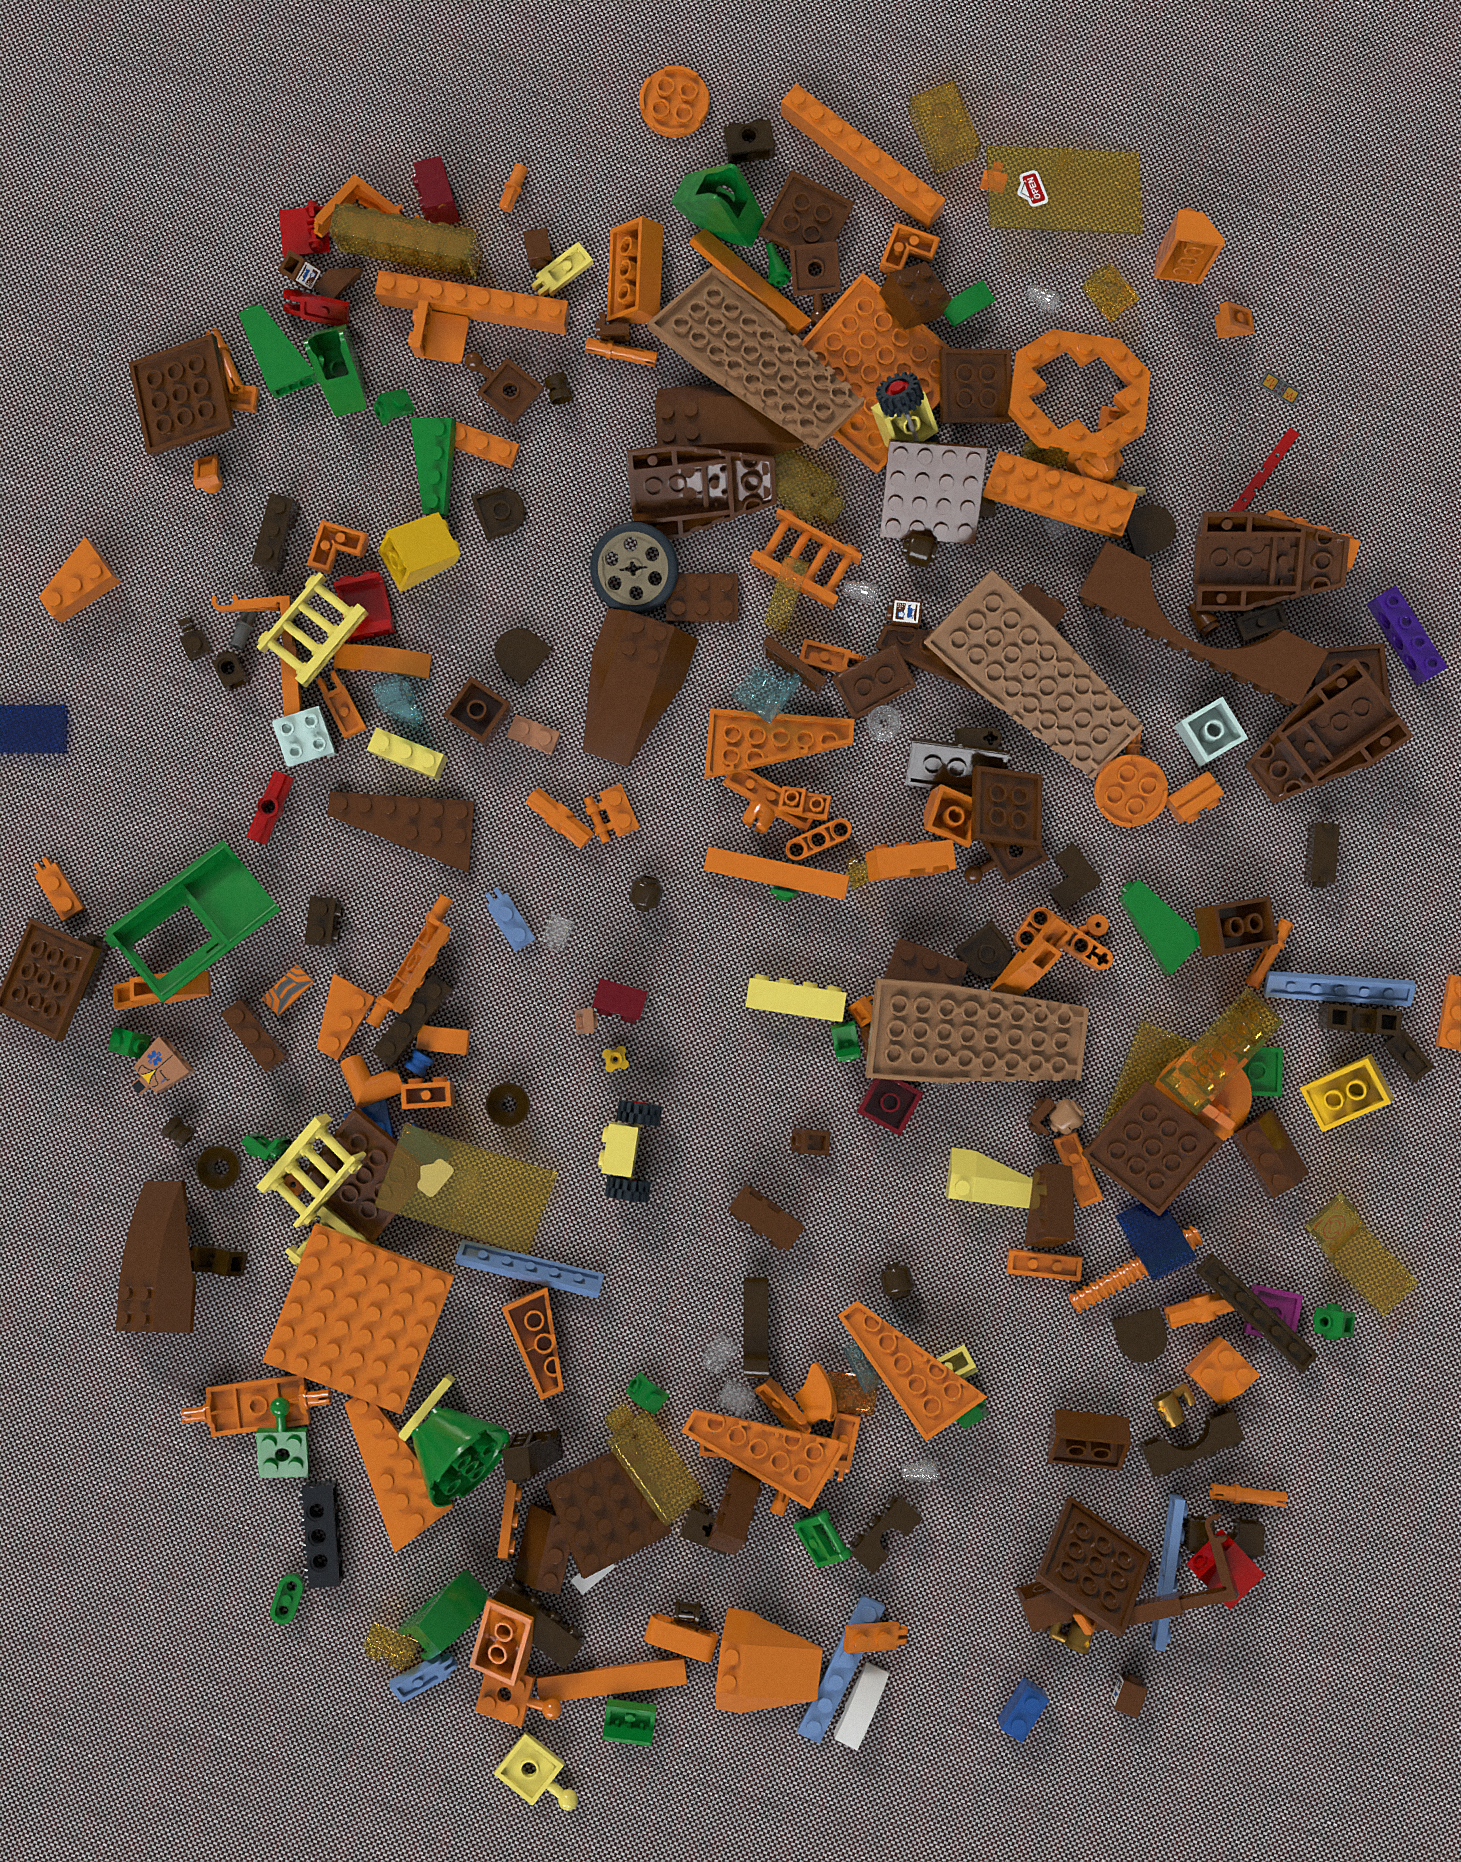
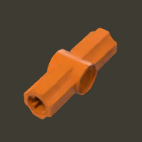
M539 787L529 795L525 802L532 810L542 816L549 826L559 834L562 833L580 849L586 846L594 835L587 826L575 818L576 815L560 802L557 803Z
M1216 1292L1196 1294L1189 1297V1300L1164 1307L1165 1318L1170 1328H1176L1192 1322H1208L1216 1319L1217 1315L1234 1311Z

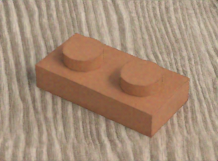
M516 714L508 731L507 738L552 755L561 733Z
M593 1008L575 1010L576 1035L594 1033V1028L598 1026L597 1014L593 1013Z

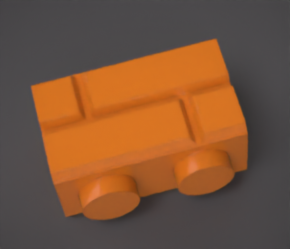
M1206 771L1168 796L1166 806L1179 824L1184 821L1190 824L1201 816L1199 811L1205 807L1209 811L1220 804L1219 798L1224 795V792L1216 783L1211 773Z

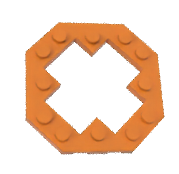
M1052 329L1016 351L1008 414L1039 448L1049 449L1052 446L1063 448L1065 452L1083 454L1084 451L1097 453L1096 456L1107 458L1144 434L1151 372L1120 339ZM1064 352H1067L1081 368L1100 356L1128 386L1115 394L1112 400L1125 415L1094 435L1078 418L1059 430L1031 400L1045 391L1047 386L1035 370Z

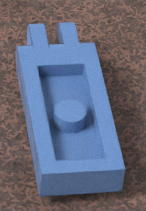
M496 887L493 890L498 898L494 900L490 892L486 893L485 896L490 902L486 906L514 951L517 952L536 940L508 893L502 894L499 888Z
M446 1653L441 1657L437 1655L389 1681L390 1689L401 1703H404L449 1678L452 1671L458 1667V1662L451 1653Z

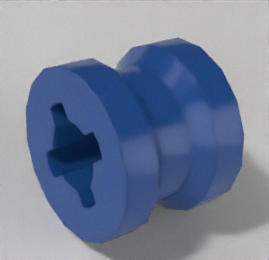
M414 1048L412 1051L413 1056L410 1060L405 1061L404 1066L424 1078L427 1074V1068L432 1066L435 1061L427 1054Z

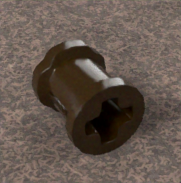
M676 1598L673 1622L686 1620L693 1621L694 1624L698 1625L701 1601L690 1603L682 1602L679 1598Z

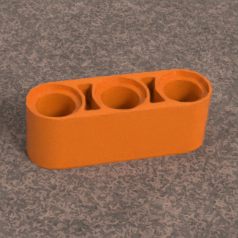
M843 818L835 819L790 840L785 849L786 857L792 862H800L846 841L852 831L851 824ZM839 824L845 826L847 834L837 836L834 833V827ZM814 835H822L825 839V844L820 847L815 846L811 840ZM792 845H800L803 848L802 855L798 857L791 855L789 848Z
M651 1614L643 1638L646 1642L699 1661H712L719 1640L717 1633L681 1620L673 1622L674 1618L663 1614Z

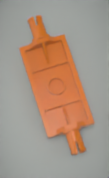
M439 894L430 913H426L424 927L385 993L379 994L378 998L375 999L376 1004L368 1018H366V1022L376 1028H380L389 1009H393L401 1014L404 1009L406 1010L410 1006L414 991L425 980L424 974L436 962L437 952L440 947L444 946L449 940L451 928L444 924L443 918L454 901Z
M296 1374L212 1385L206 1387L207 1398L203 1406L181 1409V1416H185L181 1421L182 1424L200 1421L208 1423L211 1437L254 1432L258 1428H276V1417L270 1411V1404L275 1398L284 1397L290 1403V1411L286 1415V1426L306 1425L311 1423L310 1407L331 1405L332 1396L329 1397V1395L332 1393L330 1388L309 1392L306 1378Z

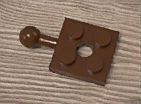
M838 241L789 246L793 296L813 295L814 311L810 315V323L813 327L826 314L823 310L822 294L842 292ZM813 262H819L822 266L821 274L816 277L812 276L809 272V267Z
M471 352L465 357L464 363L468 370L472 372L478 371L488 379L476 393L477 396L512 425L519 421L544 391V386L508 357L505 358L495 371H492L484 364L482 356L477 352ZM509 386L517 388L516 394L511 397L506 396L504 390Z
M982 841L991 859L980 866H968L964 871V878L970 884H977L982 880L983 874L996 867L1007 884L1049 860L1042 846L1037 848L1020 846L1022 849L1021 855L1013 857L1009 853L1011 844Z

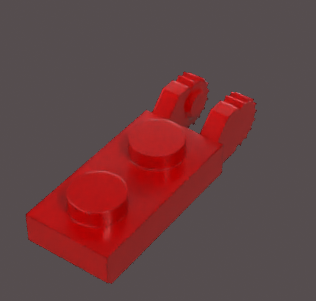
M296 289L283 290L284 298L300 303L289 302L283 304L284 312L300 316V318L333 326L346 324L348 327L350 302L301 292Z

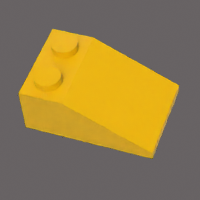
M1372 1054L1353 1061L1300 1087L1322 1132L1390 1104L1394 1099Z

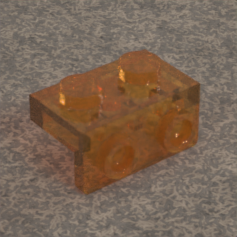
M828 1372L827 1376L836 1396L837 1412L864 1415L874 1414L877 1396L876 1376Z

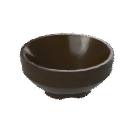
M499 1084L487 1095L485 1103L486 1113L491 1121L498 1126L514 1127L522 1123L528 1116L530 1110L529 1096L517 1084ZM507 1097H512L516 1100L517 1106L512 1112H507L503 1108V1101Z
M218 1145L206 1149L201 1153L196 1162L198 1180L202 1185L211 1190L219 1191L231 1187L239 1179L242 1170L239 1156L234 1150L226 1146ZM219 1160H225L229 1164V1170L224 1175L216 1170V1164Z

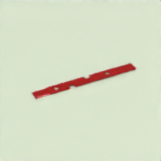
M1292 428L1287 430L1263 463L1262 467L1265 468L1263 472L1258 470L1229 511L1245 510L1256 495L1253 491L1255 487L1261 488L1299 436L1298 432Z

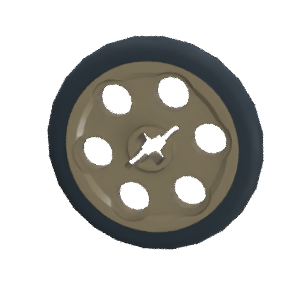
M627 522L617 525L608 530L593 549L590 560L592 583L598 596L613 609L627 610L637 614L651 612L660 607L670 597L678 579L679 563L676 551L670 540L660 530L651 525L641 522ZM629 537L637 540V548L634 551H629L625 546V542ZM651 547H655L659 551V557L655 561H651L647 557V551ZM610 552L617 553L619 557L618 563L614 566L607 562V555ZM633 562L639 567L647 566V568L636 571L635 576L631 571H621V569L631 567ZM654 571L659 572L662 576L661 583L656 586L650 582V575ZM613 576H618L621 579V587L617 590L612 589L609 584ZM634 586H639L643 590V596L639 600H635L631 596V590Z

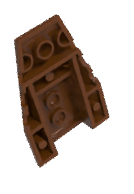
M702 384L657 390L655 399L657 446L678 444L766 456L772 454L775 456L804 446V441L724 387Z
M678 444L627 450V474L633 522H641L655 527L669 540L685 538L701 529L704 531L712 528V525L723 521L729 522L735 520L737 516L745 513L748 515L777 504L774 456Z
M1203 511L1195 539L1192 579L1195 610L1246 611L1262 605H1271L1287 599H1296L1308 594L1345 587L1350 537L1252 511Z
M608 608L592 652L583 752L629 767L647 737L683 686L699 640L675 626L631 611Z
M1355 657L1315 685L1302 699L1300 705H1297L1244 765L1274 804L1305 792L1309 788L1318 787L1335 778L1351 774L1353 771L1372 766L1413 738L1414 735Z
M145 1181L131 1220L122 1258L115 1331L193 1333L197 1281L196 1273H192L191 1268L194 1254L193 1250H189L188 1237L191 1236V1228L186 1224L185 1215L189 1214L185 1181Z

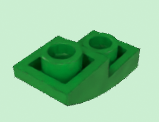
M982 280L952 298L944 314L954 328L970 319L975 313L990 306L995 301V298Z

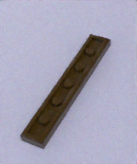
M1210 1253L1194 1270L1299 1372L1304 1373L1319 1356L1213 1253Z

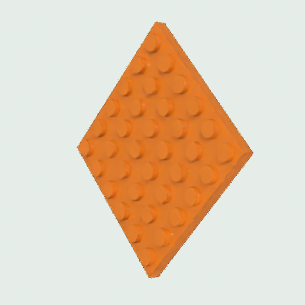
M862 272L804 338L802 345L809 352L813 350L818 355V360L825 367L830 366L835 371L834 375L840 381H846L850 384L853 393L859 398L862 396L865 398L864 406L832 436L878 475L887 464L888 447L884 444L871 407L878 403L876 388L881 386L880 383L882 381L886 382V378L889 376L893 378L896 373L901 375L902 372H907L908 375L911 372L918 377L922 391L926 393L929 405L933 411L940 403L939 350L951 347L924 324L904 330L879 294L881 288Z
M315 1223L262 1362L402 1414L455 1275Z

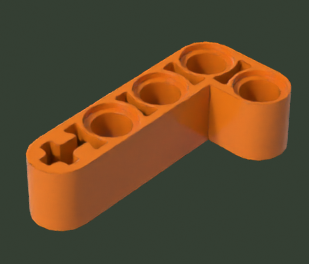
M1045 907L1031 910L1013 936L1015 946L1018 949L1026 950L1029 945H1024L1020 941V935L1023 932L1029 933L1032 943L1051 917L1055 915L1075 930L1061 949L1095 971L1108 969L1113 963V955L1108 949ZM1036 912L1044 915V924L1038 925L1035 923L1034 914ZM1077 939L1085 943L1083 952H1078L1074 947ZM1090 952L1096 956L1103 955L1102 960L1104 963L1097 964L1098 959L1090 955L1086 958V955Z

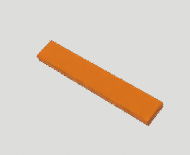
M706 228L691 238L689 244L730 280L764 305L786 325V329L793 335L797 336L809 326L810 318Z
M708 847L703 869L704 871L846 900L850 876L713 847Z
M684 1656L538 1675L536 1678L538 1696L543 1701L551 1698L564 1701L685 1685L688 1682Z

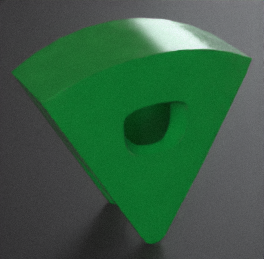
M734 164L711 167L685 175L671 201L680 213L702 230L706 228L715 237L739 246L751 248L765 220L740 169ZM720 186L729 187L734 194L730 193L729 191L723 189Z
M344 324L312 333L304 340V346L318 382L334 415L338 417L366 410L367 398L363 371L347 325Z
M466 1569L425 1602L396 1631L403 1636L411 1634L426 1650L420 1657L423 1661L432 1659L451 1645L474 1622L485 1606L489 1593Z

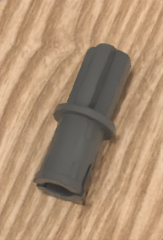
M258 612L241 613L239 621L235 622L236 629L229 643L231 647L238 650L245 649L249 634L254 631L253 623Z

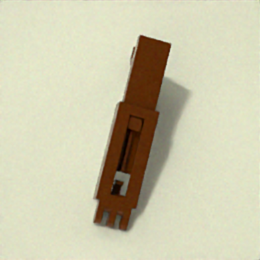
M1214 1513L1208 1516L1205 1521V1527L1223 1587L1183 1594V1591L1136 1600L1127 1626L1183 1615L1188 1609L1237 1600L1239 1596L1238 1588L1222 1543L1228 1536L1224 1534L1216 1536L1211 1524L1213 1520L1218 1521L1221 1514ZM1097 1624L1094 1631H1102L1107 1629H1105L1100 1624Z

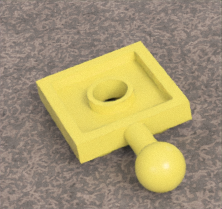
M525 1731L496 1768L494 1775L532 1806L545 1789L558 1798L559 1806L563 1810L570 1811L577 1806L578 1796L576 1792L572 1789L564 1790L553 1781L563 1768L565 1762L529 1732ZM527 1762L533 1763L536 1771L532 1774L526 1773L523 1770V1764Z

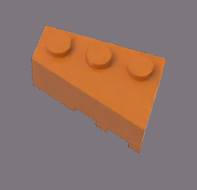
M953 839L936 842L923 840L913 845H910V842L895 844V847L889 848L888 844L873 846L874 850L865 853L869 882L931 876L957 869Z

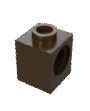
M234 651L222 652L217 655V659L211 661L223 687L229 692L251 682L240 656ZM234 664V672L227 675L226 668Z

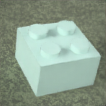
M1223 697L1174 726L1199 767L1248 739Z

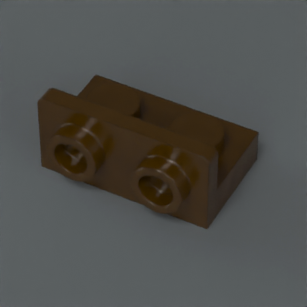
M310 896L304 944L335 948L341 935V930L338 928V920L342 918L344 909L343 904H340V899Z

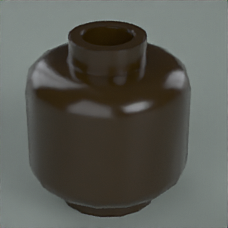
M912 534L909 541L904 540L901 555H906L905 560L907 564L927 568L930 563L935 562L938 544H934L935 541L932 537Z
M640 875V878L633 880L629 901L635 905L636 910L649 912V909L659 906L663 892L659 879L648 875Z
M899 1262L886 1265V1270L879 1276L884 1294L887 1297H892V1300H899L912 1295L911 1291L915 1288V1283L910 1268L905 1265L900 1266Z

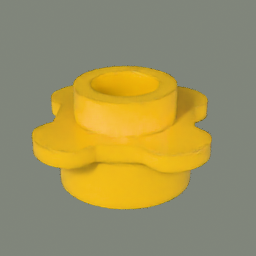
M623 1046L603 1051L602 1056L606 1060V1071L613 1072L619 1068L624 1070L629 1066V1062L625 1057L626 1049ZM614 1057L618 1058L616 1062L613 1060Z

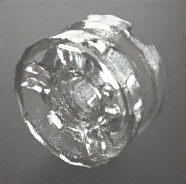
M890 706L876 707L871 711L867 719L866 728L868 734L876 741H890L897 735L901 727V718L896 709ZM883 719H887L888 726L886 728H882L879 725V722L883 721Z

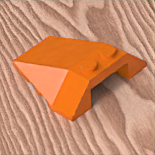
M728 1607L720 1647L715 1690L716 1709L744 1713L816 1701L818 1698L823 1648L797 1634H792L780 1628L781 1626L776 1623H771L761 1618L759 1614L753 1611Z

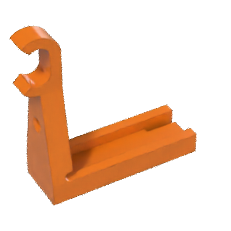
M353 174L315 216L314 233L322 238L357 199L360 204L390 218L408 230L415 229L418 226L419 215H415L414 219H407L401 215L403 211L402 204L395 206L364 180Z

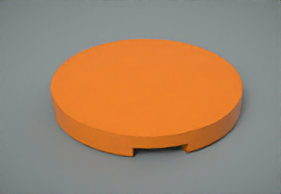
M679 65L665 66L664 69L655 72L644 81L639 94L640 112L645 123L654 132L670 138L684 137L698 130L705 122L710 108L709 91L703 80L698 76V73L692 69Z
M1126 754L1112 759L1101 769L1095 780L1094 798L1098 809L1105 818L1122 827H1135L1151 822L1161 813L1167 802L1168 785L1164 772L1154 761L1142 755Z

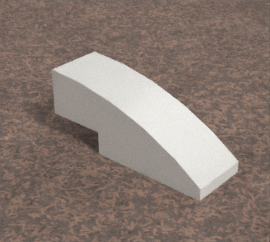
M866 1661L847 1699L845 1710L834 1730L836 1740L858 1750L879 1703L889 1672Z

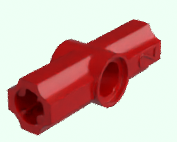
M274 770L263 797L257 802V812L247 833V838L264 845L268 844L278 819L284 813V804L295 778ZM270 802H274L275 810L267 814L266 806Z

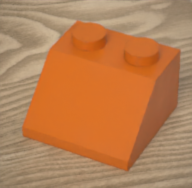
M940 784L930 792L923 813L924 829L948 840L953 839V842L969 848L972 842V798Z

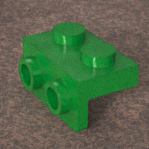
M258 1132L247 1134L241 1143L246 1146L244 1150L255 1158L259 1156L265 1161L275 1159L277 1156L281 1157L289 1148L287 1143L291 1138L281 1136L276 1137L271 1142Z
M608 1698L602 1739L612 1742L652 1746L657 1705Z

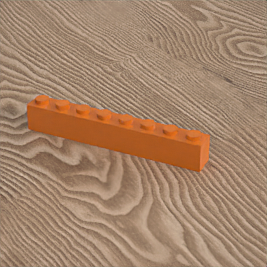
M797 83L781 101L782 117L926 229H929L941 215L946 201L944 197Z
M381 270L378 272L375 295L380 305L414 310V308H418L419 300L429 302L432 311L466 316L472 320L567 334L570 308L568 301Z

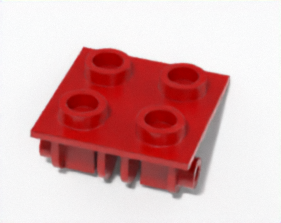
M310 200L305 208L279 210L283 257L286 256L289 249L297 255L330 252L329 231L322 238L314 233L315 216L324 206H319L316 201Z

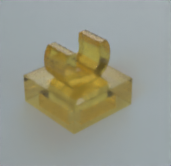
M855 857L846 862L849 871L845 875L850 876L849 885L852 890L869 881L866 862L859 865Z

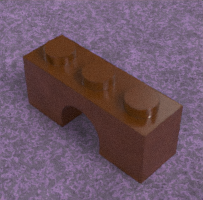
M239 999L220 1014L265 1072H273L292 1057L278 1038L273 1037L260 1022L262 1018L248 1000Z

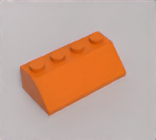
M1192 208L1178 210L1157 250L1153 278L1193 284L1202 283L1225 244V239L1203 212H1196Z
M640 216L610 229L607 322L645 324L660 312L663 247L662 224Z

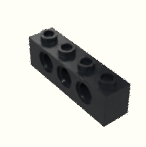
M337 1480L307 1482L299 1492V1503L303 1505L304 1515L301 1516L302 1531L305 1530L306 1538L302 1546L303 1555H307L304 1577L306 1581H309V1589L339 1586L344 1580ZM314 1504L322 1505L324 1513H317L314 1510ZM322 1529L326 1534V1538H318L315 1530ZM317 1555H325L327 1557L328 1563H320L317 1559Z

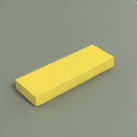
M447 1374L399 1432V1437L403 1441L407 1440L412 1431L421 1423L456 1378L451 1374Z

